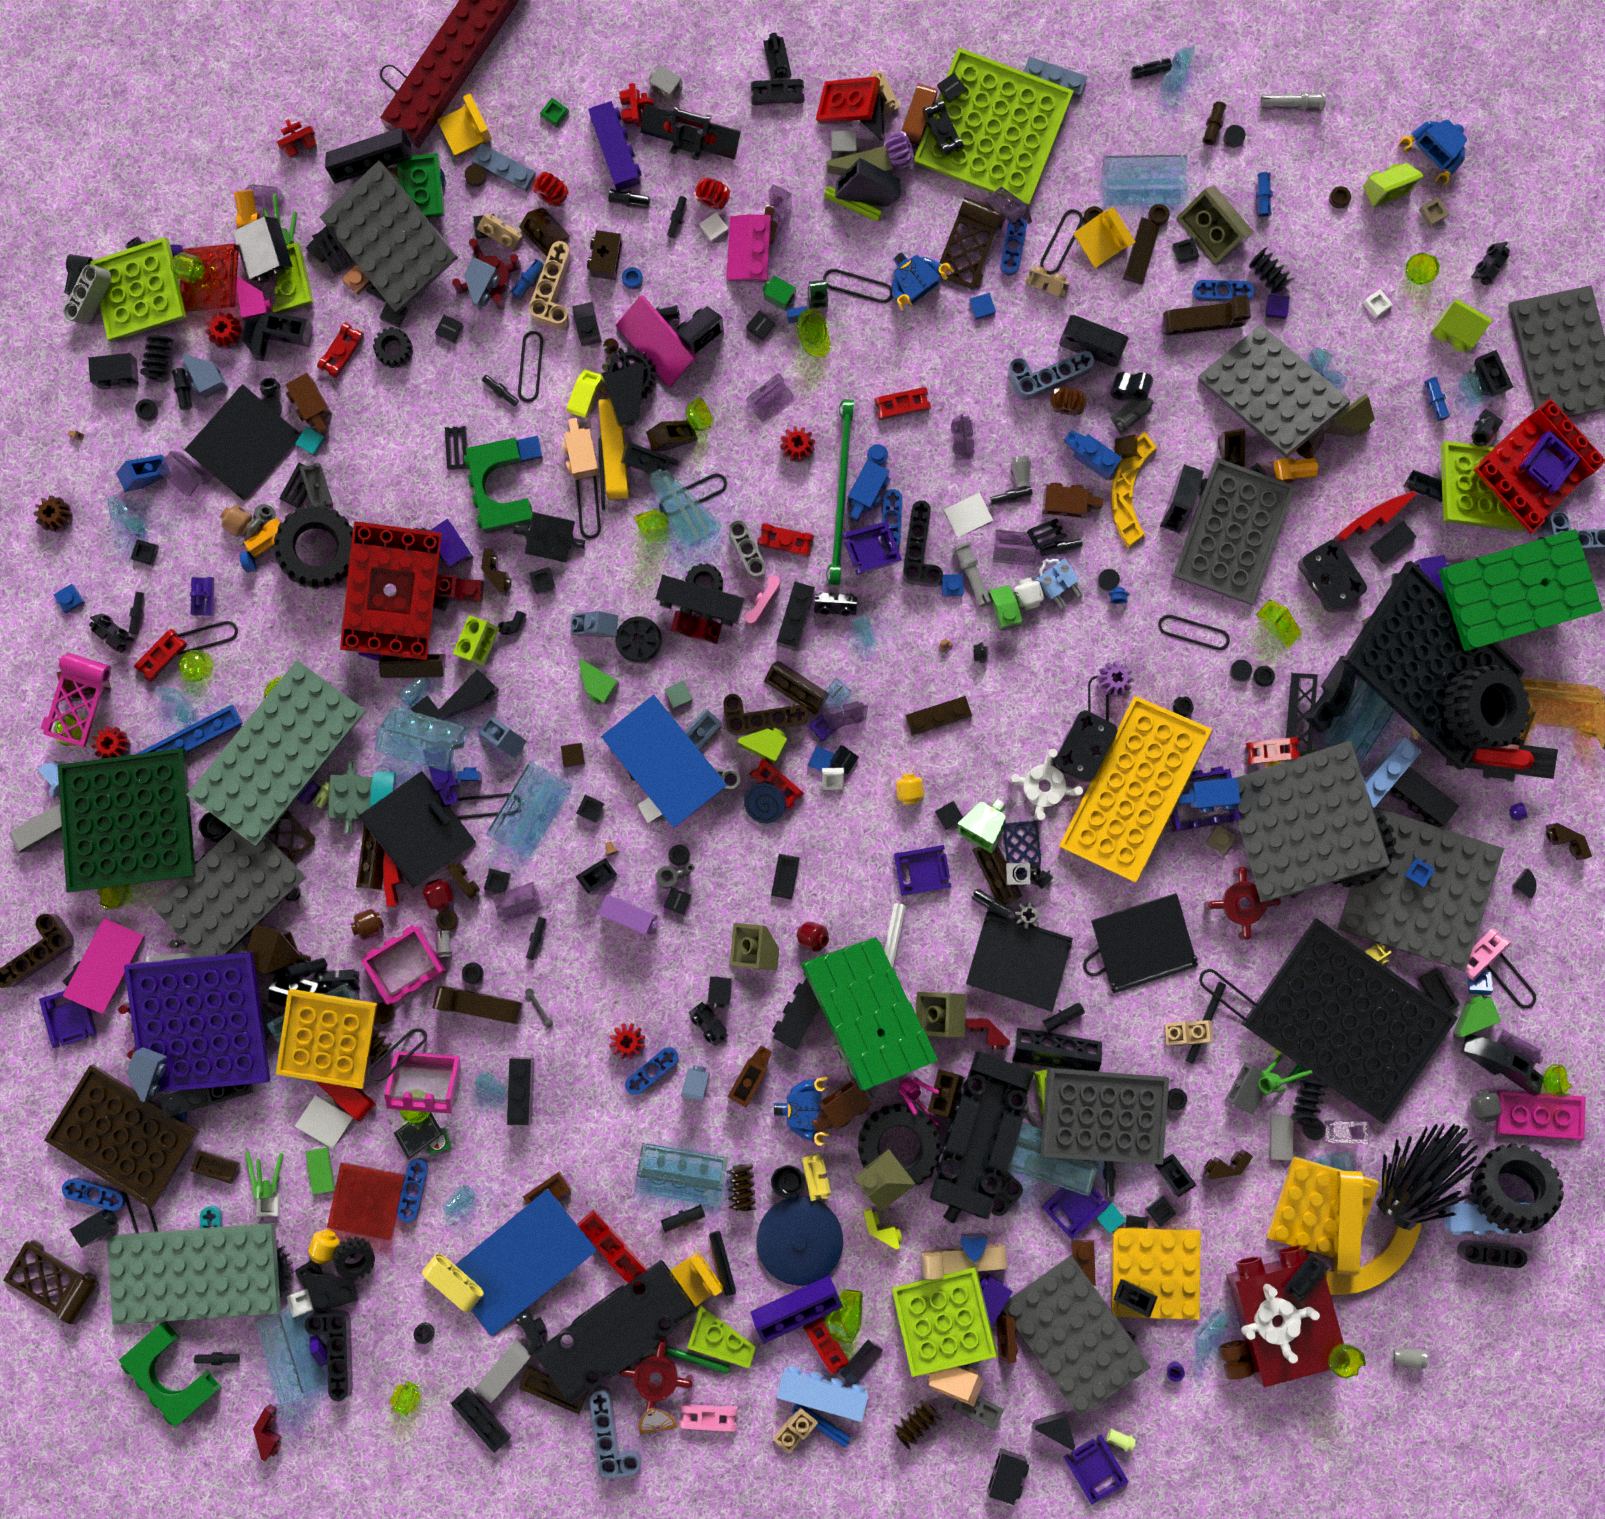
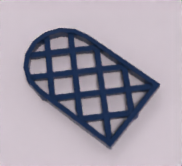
M1037 821L1006 823L1004 838L1007 863H1010L1009 858L1015 863H1020L1019 861L1023 856L1030 860L1028 863H1036L1034 859L1038 855L1040 867L1041 851ZM1033 823L1029 827V829L1026 828L1023 824ZM1007 825H1017V827L1012 830ZM1034 825L1036 829V835L1030 831L1034 827ZM1020 826L1026 830L1022 837L1016 833ZM1006 828H1007L1009 831L1012 832V833L1008 836V838H1007ZM1028 833L1034 837L1031 843L1024 839ZM1013 834L1020 839L1016 845L1009 841ZM1036 840L1038 850L1032 846ZM1021 841L1028 845L1024 852L1017 847ZM1008 843L1013 847L1010 852H1008ZM1029 848L1036 852L1032 858L1025 854ZM1015 849L1021 853L1017 860L1011 856Z

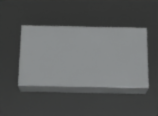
M1270 1115L1269 1159L1292 1160L1294 1121L1290 1116Z

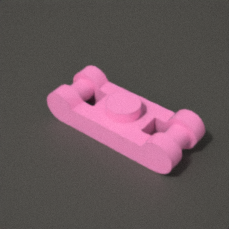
M772 575L768 578V587L763 594L760 592L754 601L756 606L752 611L745 613V622L748 626L757 624L780 587V579L777 576Z
M1491 929L1472 949L1469 962L1474 960L1477 965L1472 967L1468 962L1465 971L1468 977L1474 981L1488 965L1511 945V941L1507 938H1502L1496 929ZM1490 942H1495L1497 946L1493 947Z
M681 1404L683 1416L680 1420V1428L733 1432L737 1429L735 1416L738 1413V1407ZM691 1413L698 1414L697 1421L691 1420ZM720 1415L726 1416V1422H719Z

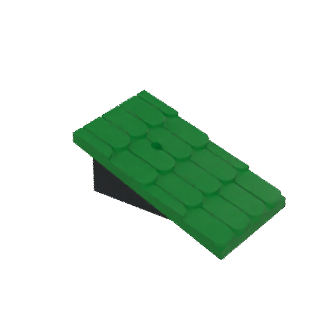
M1576 529L1438 570L1464 652L1603 611Z
M877 937L863 940L800 963L860 1090L872 1088L938 1061L927 1034L922 1029L912 1004L908 1001L894 968L891 967L882 944Z

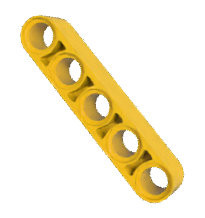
M609 399L599 400V414L607 499L629 498L627 465L620 463L625 448L623 425H617Z
M1338 1171L1333 1259L1336 1275H1359L1364 1187L1361 1171Z

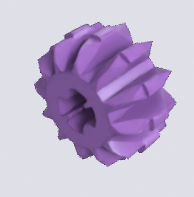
M897 132L886 138L885 146L892 165L896 169H903L914 163L915 155L913 148L904 132Z
M1114 661L1113 664L1110 662L1106 663L1105 668L1099 669L1101 675L1097 677V680L1102 681L1098 688L1105 687V695L1111 691L1112 697H1116L1117 694L1123 696L1125 690L1129 691L1131 689L1129 683L1134 681L1132 677H1128L1132 670L1126 671L1125 663L1119 667L1118 661ZM1114 675L1118 677V679H1116V681L1118 682L1116 683L1113 681Z

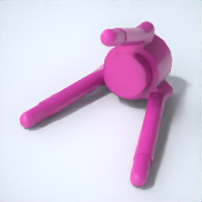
M910 1077L905 1078L900 1083L898 1092L904 1097L912 1113L917 1115V1111L911 1100H914L935 1126H939V1122L930 1112H927L928 1109L918 1098L921 1094L920 1086L935 1094H939V1090L920 1081L917 1077L914 1079Z

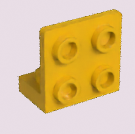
M471 94L463 96L465 101L463 108L437 120L454 156L463 154L479 146L481 143L484 144L492 140Z
M1114 206L1106 209L1073 233L1094 268L1103 264L1122 249L1130 247L1135 243Z
M699 1250L670 1270L695 1307L714 1294L716 1296L723 1290L721 1282Z

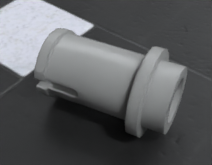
M450 931L436 932L438 951H435V953L438 954V958L451 957L453 950L450 949Z

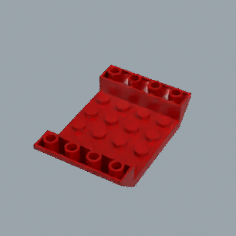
M1550 398L1526 417L1474 466L1473 471L1523 527L1532 534L1545 522L1544 518L1585 478L1595 473L1605 463V458ZM1547 431L1553 433L1580 457L1561 486L1552 495L1548 493L1550 487L1544 489L1526 473L1527 467L1523 470L1519 467L1540 437ZM1551 446L1547 448L1561 461L1564 459V457H1562Z

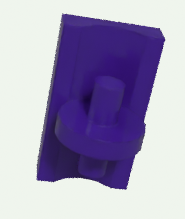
M191 577L190 615L214 616V578Z

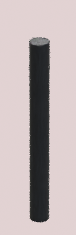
M1218 981L1214 993L1220 998L1223 995L1226 984ZM1214 996L1210 1000L1202 1021H1212L1220 1002ZM1192 1044L1185 1061L1194 1064L1202 1044Z

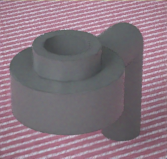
M261 504L255 508L254 520L247 527L244 541L253 537L255 531L260 526H264L267 522L275 519L276 512L271 506Z
M691 863L685 868L678 870L670 866H664L657 871L655 881L661 888H671L678 878L690 875L695 867ZM662 875H667L669 877V881H663Z

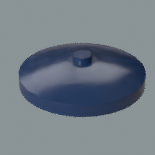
M796 1196L777 1202L763 1216L757 1231V1251L763 1266L776 1279L790 1285H809L826 1277L836 1267L843 1250V1232L838 1218L827 1205L819 1200L811 1201L810 1197Z

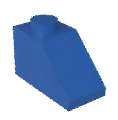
M163 455L125 461L116 475L124 491L127 492L143 489L170 475L171 471Z

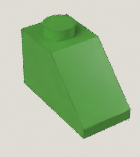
M1006 585L988 590L999 630L1019 626L1023 621L1017 600L1010 586Z
M580 659L579 666L585 691L590 695L588 699L598 705L601 702L606 705L618 686V681Z
M1480 994L1471 997V1002L1464 1004L1453 1031L1454 1036L1464 1037L1501 1022L1492 997H1483Z

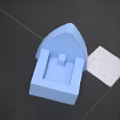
M57 761L43 764L39 768L40 773L51 785L49 794L52 798L59 795L57 765L60 764Z

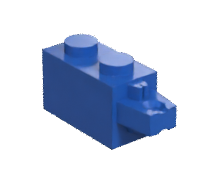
M1071 430L1063 441L1075 452L1073 454L1075 459L1105 480L1109 478L1122 459L1121 456L1089 434L1085 437Z
M868 459L847 499L851 502L850 506L854 507L849 518L856 522L862 512L867 514L872 507H877L881 496H879L881 489L886 490L891 480L888 477L889 470Z
M1238 778L1193 782V789H1189V794L1180 796L1179 805L1190 804L1191 809H1201V813L1214 812L1216 807H1223V810L1236 809V805L1241 803Z

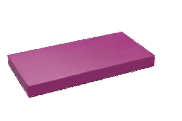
M644 295L637 298L616 324V327L635 349L639 348L640 354L644 351L647 353L645 359L650 357L653 359L649 365H656L657 368L654 371L658 373L668 387L673 386L697 358Z
M103 918L63 997L104 1014L125 975L124 965L131 964L145 936Z
M1497 1090L1502 1114L1496 1120V1134L1584 1140L1585 1096L1546 1093L1533 1096L1528 1092Z

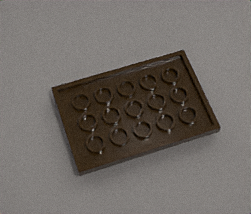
M93 1064L89 1065L44 1141L149 1208H153L200 1131L175 1115L164 1118L162 1107L151 1100L140 1101L135 1090Z

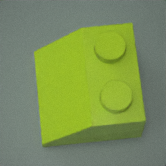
M1397 163L1388 167L1387 171L1382 173L1377 171L1370 174L1363 187L1372 207H1376L1411 193L1424 177L1423 174L1408 163L1402 165Z
M1456 298L1441 313L1431 333L1435 335L1437 340L1446 341L1453 345L1456 351L1467 353L1475 346L1493 319Z
M776 728L773 731L765 729L743 736L737 741L739 747L775 765L788 743L785 733Z

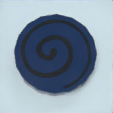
M761 781L755 783L747 790L744 796V806L746 812L753 820L769 824L775 822L784 813L786 797L781 788L775 786L776 784Z

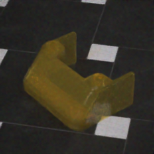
M1530 678L1520 679L1525 685L1523 687L1524 690L1528 692L1529 697H1527V700L1530 703V709L1528 710L1530 717L1529 721L1525 723L1527 727L1524 732L1520 733L1521 740H1526L1529 729H1533L1536 722L1575 726L1580 735L1587 738L1597 737L1602 749H1605V695L1601 689L1583 684Z

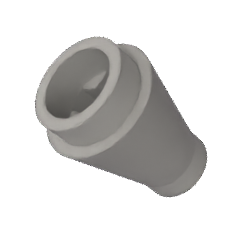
M1029 456L1012 458V463L1010 464L1016 486H1029L1031 468Z
M1421 1347L1402 1350L1394 1349L1393 1360L1394 1363L1421 1370V1368L1426 1369L1427 1351L1421 1350Z

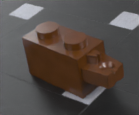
M305 373L285 384L288 389L286 395L292 404L296 403L298 407L296 413L302 422L306 421L311 427L316 426L322 435L328 432L329 429L324 420L332 412L313 378L308 373Z
M1050 483L1044 489L1042 514L1084 518L1087 512H1091V508H1102L1103 498L1092 497L1093 493L1089 492V489H1083L1084 487L1081 485L1064 487L1061 483Z
M761 1045L754 1055L748 1058L728 1094V1098L744 1107L748 1106L768 1069L766 1066L772 1053L771 1050Z
M853 1078L818 1102L822 1110L818 1112L819 1116L811 1123L818 1133L827 1127L829 1129L835 1127L837 1130L847 1126L855 1116L864 1114L872 1103L864 1091L860 1090L856 1080Z

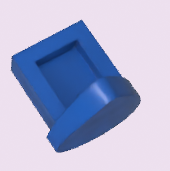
M983 1233L961 1234V1245L973 1262L978 1261L986 1248L987 1238Z

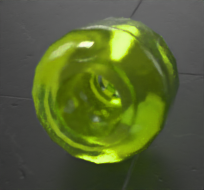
M181 252L172 258L170 268L177 279L195 283L199 278L203 277L205 268L198 256Z
M407 1380L405 1385L397 1384L389 1399V1404L392 1406L391 1410L407 1416L408 1413L413 1414L422 1397L421 1392L417 1390L418 1385Z

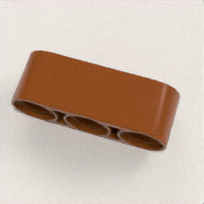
M921 83L917 84L901 130L909 138L910 143L920 145L927 125L922 108L928 105L930 107L933 106L938 89Z

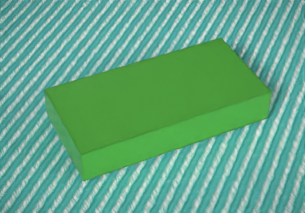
M329 1147L305 1151L312 1194L336 1190Z

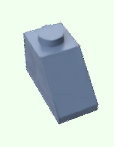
M491 715L478 731L513 758H516L527 742Z
M693 1065V1068H688L681 1097L703 1101L710 1072L706 1071V1067Z

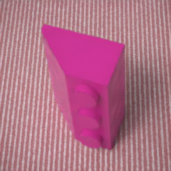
M746 214L730 216L726 280L767 282L771 215Z

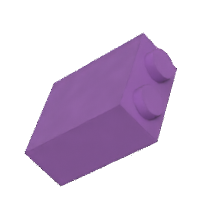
M606 894L598 912V915L645 935H649L650 932L654 933L659 923L656 920V914Z

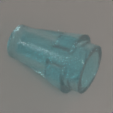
M1471 372L1458 379L1460 382L1458 384L1472 405L1484 400L1479 375L1476 376L1475 372Z
M865 614L850 622L853 626L851 629L866 647L877 642L870 618H867Z
M418 677L402 688L398 697L411 707L418 702L429 683L425 678Z
M481 1070L473 1086L477 1087L478 1091L495 1095L499 1098L502 1097L507 1088L490 1072H484L483 1070Z
M468 1185L459 1186L443 1205L445 1213L451 1216L472 1204L476 1198L474 1191Z

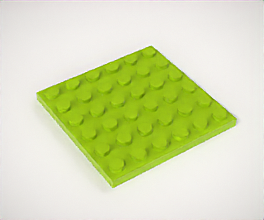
M958 47L947 77L955 73L965 86L966 92L951 103H948L940 92L937 102L940 100L944 101L946 111L958 137L963 142L964 149L959 152L953 151L951 155L944 158L927 125L913 164L1029 207L1074 90ZM938 113L933 115L935 120L940 118ZM950 139L945 141L947 144H951Z

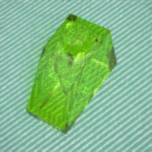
M657 509L633 517L647 543L669 531L667 524L670 522L664 512L660 514Z
M1269 599L1256 614L1262 626L1287 648L1302 634L1289 609Z
M843 1289L839 1296L843 1307L830 1313L824 1324L834 1341L852 1344L862 1324L863 1293L861 1291Z

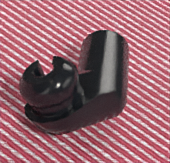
M517 610L513 620L498 624L499 632L502 635L519 632L527 614Z

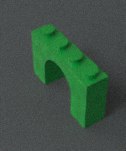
M516 438L466 448L467 455H464L466 467H470L471 475H468L470 487H474L475 495L472 496L474 507L479 510V515L476 516L479 528H482L485 533L513 528L515 525L529 524L533 511L528 498L508 503H498L487 497L485 490L486 480L494 470L522 463Z
M164 1321L121 1357L119 1362L123 1371L134 1378L136 1386L141 1391H145L150 1397V1403L155 1408H159L164 1414L165 1421L176 1427L218 1391L221 1385L208 1370L183 1390L174 1391L167 1389L158 1381L155 1372L156 1361L160 1354L180 1337L169 1323Z

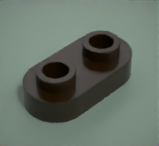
M454 862L447 867L450 874L471 901L480 896L478 893L480 891L479 886L474 880L469 881L466 877L468 872L461 863L457 865Z

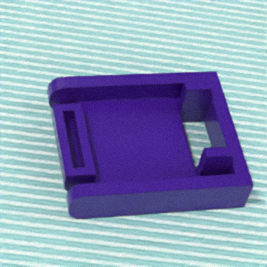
M1547 431L1540 437L1519 467L1522 470L1527 467L1526 473L1544 489L1550 487L1548 493L1552 495L1561 486L1580 457L1553 433ZM1551 446L1562 457H1564V459L1561 461L1547 448Z
M887 521L841 535L843 540L849 538V541L844 544L853 567H860L855 570L856 575L902 561ZM882 535L889 549V553L886 555L878 538Z
M944 845L894 853L901 896L952 887L951 883L942 884V880L950 879L946 853L937 855V851L945 849ZM908 862L912 883L904 884L901 863Z
M65 991L39 998L53 1048L60 1046L58 1038L60 1039L61 1046L86 1039L89 1035L91 1037L97 1035L90 1008L73 1001L72 1003L56 1007L54 999L63 997Z
M1079 1171L1041 1206L1072 1240L1109 1205L1107 1200L1102 1201L1100 1205L1097 1204L1103 1196L1085 1177L1077 1182L1082 1176ZM1059 1208L1073 1221L1067 1228L1053 1214Z
M1101 1434L1097 1436L1099 1442H1101L1097 1445L1095 1440L1091 1439L1074 1451H1071L1075 1458L1071 1461L1067 1454L1063 1456L1091 1505L1129 1483ZM1110 1475L1114 1477V1483L1096 1492L1095 1484Z

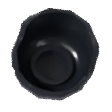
M210 812L204 814L199 822L201 835L213 842L221 841L232 830V828Z
M792 1165L777 1168L771 1177L772 1189L782 1198H794L802 1193L804 1189V1175L799 1168Z

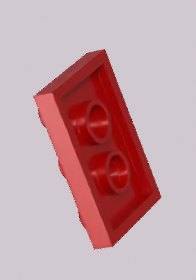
M876 76L825 81L816 120L819 123L872 119L880 80Z

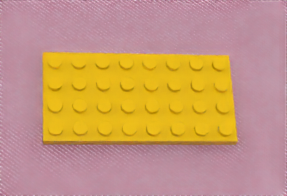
M1134 695L1117 729V734L1095 777L1091 781L1059 847L1137 884L1213 733V729Z

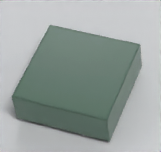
M684 680L665 689L674 709L693 700Z

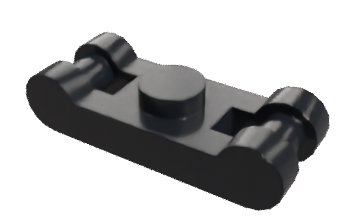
M802 79L751 82V91H753L751 104L756 106L770 103H804L805 96L802 93L804 81ZM788 89H793L794 93H788ZM767 90V94H761V91Z
M944 101L935 102V105L931 107L929 105L923 107L924 118L942 156L945 158L951 155L953 151L959 152L963 150V142L957 135L946 111ZM938 113L940 118L935 120L933 115ZM950 139L951 144H947L945 141Z

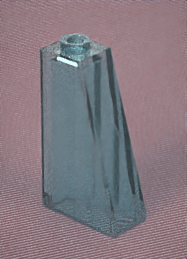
M659 469L650 474L652 478L648 479V482L684 548L722 528L721 523L668 470L662 471V469Z

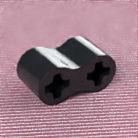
M1119 372L1115 376L1110 395L1117 400L1131 398L1144 401L1148 398L1154 381L1153 377L1145 372L1137 374Z

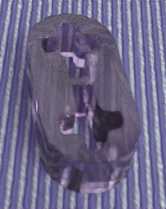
M251 184L244 189L253 190V193L256 191L258 195H261L254 197L256 206L274 208L273 201L270 198L273 197L274 193L279 197L277 198L278 206L281 207L284 204L285 197L277 187Z

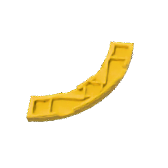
M1145 432L1137 438V456L1121 459L1111 489V508L1114 522L1128 548L1146 535L1137 520L1132 501L1137 473L1144 461L1157 449Z
M1418 1223L1411 1230H1405L1396 1225L1386 1249L1366 1263V1265L1360 1267L1359 1275H1336L1334 1271H1326L1325 1276L1330 1294L1345 1295L1362 1292L1390 1278L1399 1270L1411 1254L1417 1242L1422 1223Z

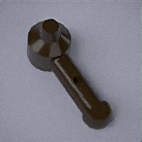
M613 338L605 340L603 344L604 352L608 357L612 358L611 353L613 351L618 353L619 344ZM618 364L615 365L612 372L619 370Z

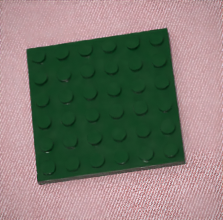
M178 748L57 765L67 893L196 876L190 798L186 795L189 792L186 749Z

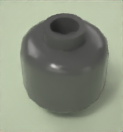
M1489 1089L1476 1091V1096L1470 1099L1473 1115L1476 1119H1480L1481 1122L1498 1120V1116L1502 1114L1498 1094L1490 1093Z

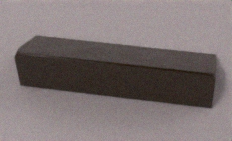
M1141 217L1134 238L1135 243L1132 245L1123 280L1141 285L1144 282L1160 227L1147 218Z
M427 654V660L382 655L378 664L380 677H442L445 670L446 654Z
M776 661L771 665L764 679L765 683L799 705L806 707L808 711L815 715L830 695L780 661Z
M364 824L356 887L382 890L384 849Z
M998 844L993 853L986 851L980 846L972 849L997 900L1006 905L1023 896L1018 885H1007V862Z

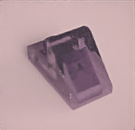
M1358 1119L1325 1120L1326 1142L1370 1144L1368 1121Z

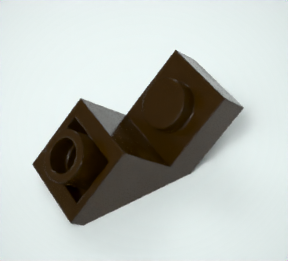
M484 548L481 569L502 596H506L507 591L511 590L512 579L509 578L507 572L493 570V568H497L498 556L495 555L496 553L493 549Z
M1559 823L1546 825V837L1553 845L1570 842L1569 851L1576 860L1592 857L1585 836Z
M1243 1149L1240 1152L1236 1151L1230 1160L1232 1162L1230 1166L1217 1157L1213 1160L1209 1159L1204 1166L1205 1172L1203 1175L1209 1179L1240 1175L1253 1156Z

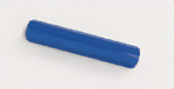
M794 1405L792 1409L793 1414L802 1408L818 1421V1424L814 1427L816 1430L843 1448L850 1442L849 1435L806 1406Z

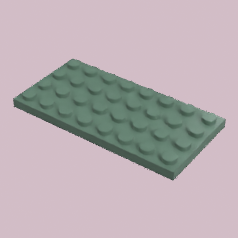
M296 660L186 795L258 847L366 711Z
M275 1223L107 1236L112 1325L265 1315L281 1312Z

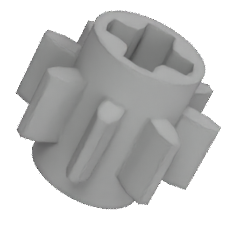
M1031 902L1027 903V907L1019 904L1020 912H1014L1015 915H1019V920L1016 923L1023 922L1025 929L1028 928L1029 923L1034 927L1037 926L1036 918H1042L1036 912L1039 906L1033 908L1031 907ZM1027 910H1029L1030 914H1033V917L1029 918L1028 921L1023 916V913L1027 912Z

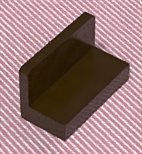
M543 207L527 212L519 226L546 256H548L553 243L568 240L570 237Z

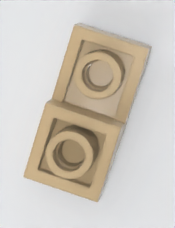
M1210 1020L1165 1024L1167 1046L1214 1043L1212 1021Z
M800 1408L773 1436V1441L790 1454L798 1443L808 1436L818 1424V1421Z

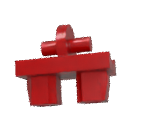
M630 83L629 89L619 91L621 104H631V109L621 110L622 121L624 124L635 123L637 127H641L643 120L642 110L644 114L645 104L654 106V100L647 98V93H641L640 99V91L636 89V84Z
M289 119L285 120L288 127L281 129L283 136L290 132L291 135L276 141L290 158L299 154L295 142L299 140L303 141L306 149L317 145L313 135L315 132L311 126L296 132L295 130L302 127L301 123L298 121L292 124Z

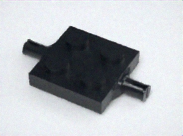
M532 512L531 522L527 528L515 525L513 529V534L525 536L526 545L524 553L528 555L566 562L571 546L582 549L585 547L583 545L585 540L573 538L574 520Z

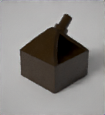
M255 924L246 952H253L256 971L272 974L277 971H283L285 966L299 964L303 960L311 961L310 956L298 951L290 931L270 925Z

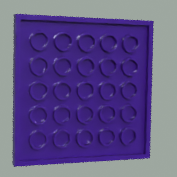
M253 952L124 965L136 1051L144 1047L167 1056L165 1061L166 1070L159 1079L158 1084L160 1088L158 1092L265 1083L271 1080Z

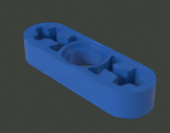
M1021 215L1012 216L1007 226L1000 269L1008 276L1016 274L1020 266L1027 228V221ZM1018 221L1020 226L1023 227H1019L1018 235H1013L1015 226L1012 224ZM1010 241H1017L1019 248L1011 250L1008 247V243ZM1014 256L1012 265L1015 266H1012V269H1007L1008 265L1006 264H1008L1009 257Z
M1200 280L1194 285L1192 294L1198 301L1228 302L1234 296L1243 295L1242 292H1236L1232 296L1233 287H1235L1234 291H1240L1244 287L1245 291H1249L1246 295L1250 300L1254 294V287L1248 281ZM1201 286H1204V290H1211L1212 286H1214L1213 296L1211 295L1212 291H1206L1204 295H1201V291L1197 290ZM1218 287H1226L1229 292L1228 295H1219Z
M890 489L884 494L882 522L886 521L888 515H895L897 517V524L889 525L890 530L898 529V532L893 531L894 540H897L895 543L898 548L901 538L902 494L896 489ZM891 494H894L895 498L899 499L894 504V509H899V511H886V508L890 509L891 506L890 500H887V498L891 497ZM882 535L881 544L884 549L889 551L884 536Z
M666 1047L626 1080V1090L632 1095H637L644 1091L677 1063L679 1059L677 1050L672 1047ZM664 1052H673L674 1056L672 1058L674 1061L672 1063L670 1061L665 1062L663 1066L666 1069L662 1070L661 1065L655 1059L659 1058V1061L665 1058ZM648 1065L657 1066L658 1074L655 1077L647 1075L646 1068ZM642 1072L643 1077L647 1079L649 1083L646 1084L644 1080L639 1084V1090H637L636 1088L632 1090L630 1088V1086L632 1085L631 1080L633 1079L634 1081H637L639 1078H641V1076L638 1075V1073Z
M421 1158L412 1160L407 1167L397 1210L398 1218L403 1222L414 1220L419 1212L429 1169L428 1163ZM418 1163L423 1168V1171L419 1172L417 1179H422L421 1182L409 1180L410 1177H415L416 1170L412 1168ZM410 1184L418 1186L419 1192L416 1196L408 1194L407 1188ZM405 1198L410 1201L416 1200V1203H411L410 1210L413 1211V1214H410L408 1217H405L406 1213L402 1212L403 1209L408 1207L409 1201H404Z
M73 1178L67 1180L62 1186V1193L66 1198L106 1210H118L126 1203L125 1195L122 1191L86 1180ZM75 1183V1188L84 1189V1191H76L72 1194L69 1186ZM92 1188L99 1191V1198L97 1200H92L89 1197V1191ZM117 1195L116 1199L119 1200V1203L113 1205V1201L104 1200V1198H111Z

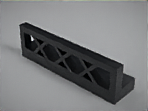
M1291 673L1286 738L1297 737L1298 735L1299 741L1302 739L1307 745V754L1312 753L1314 727L1307 720L1306 716L1316 704L1318 674ZM1301 679H1313L1312 688L1305 693L1301 689ZM1306 697L1311 703V707L1303 714L1299 710V703ZM1304 718L1309 724V729L1301 735L1297 731L1298 722ZM1306 735H1308V742L1304 739ZM1285 745V753H1289L1288 745Z
M1017 1027L1012 1061L1051 1068L1099 1071L1102 1063V1042ZM1021 1036L1030 1037L1033 1042H1021ZM1050 1040L1054 1045L1052 1047L1046 1046L1042 1041ZM1066 1043L1072 1044L1076 1049L1068 1050L1063 1045ZM1085 1048H1096V1054L1088 1053Z

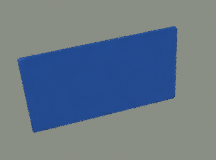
M547 1189L455 1265L483 1290L484 1295L471 1311L487 1332L493 1336L592 1256L597 1249L551 1191Z

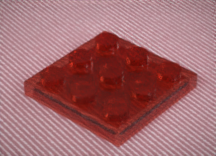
M236 244L183 249L179 287L185 312L235 307L239 256Z
M341 1162L327 1228L391 1241L406 1174Z

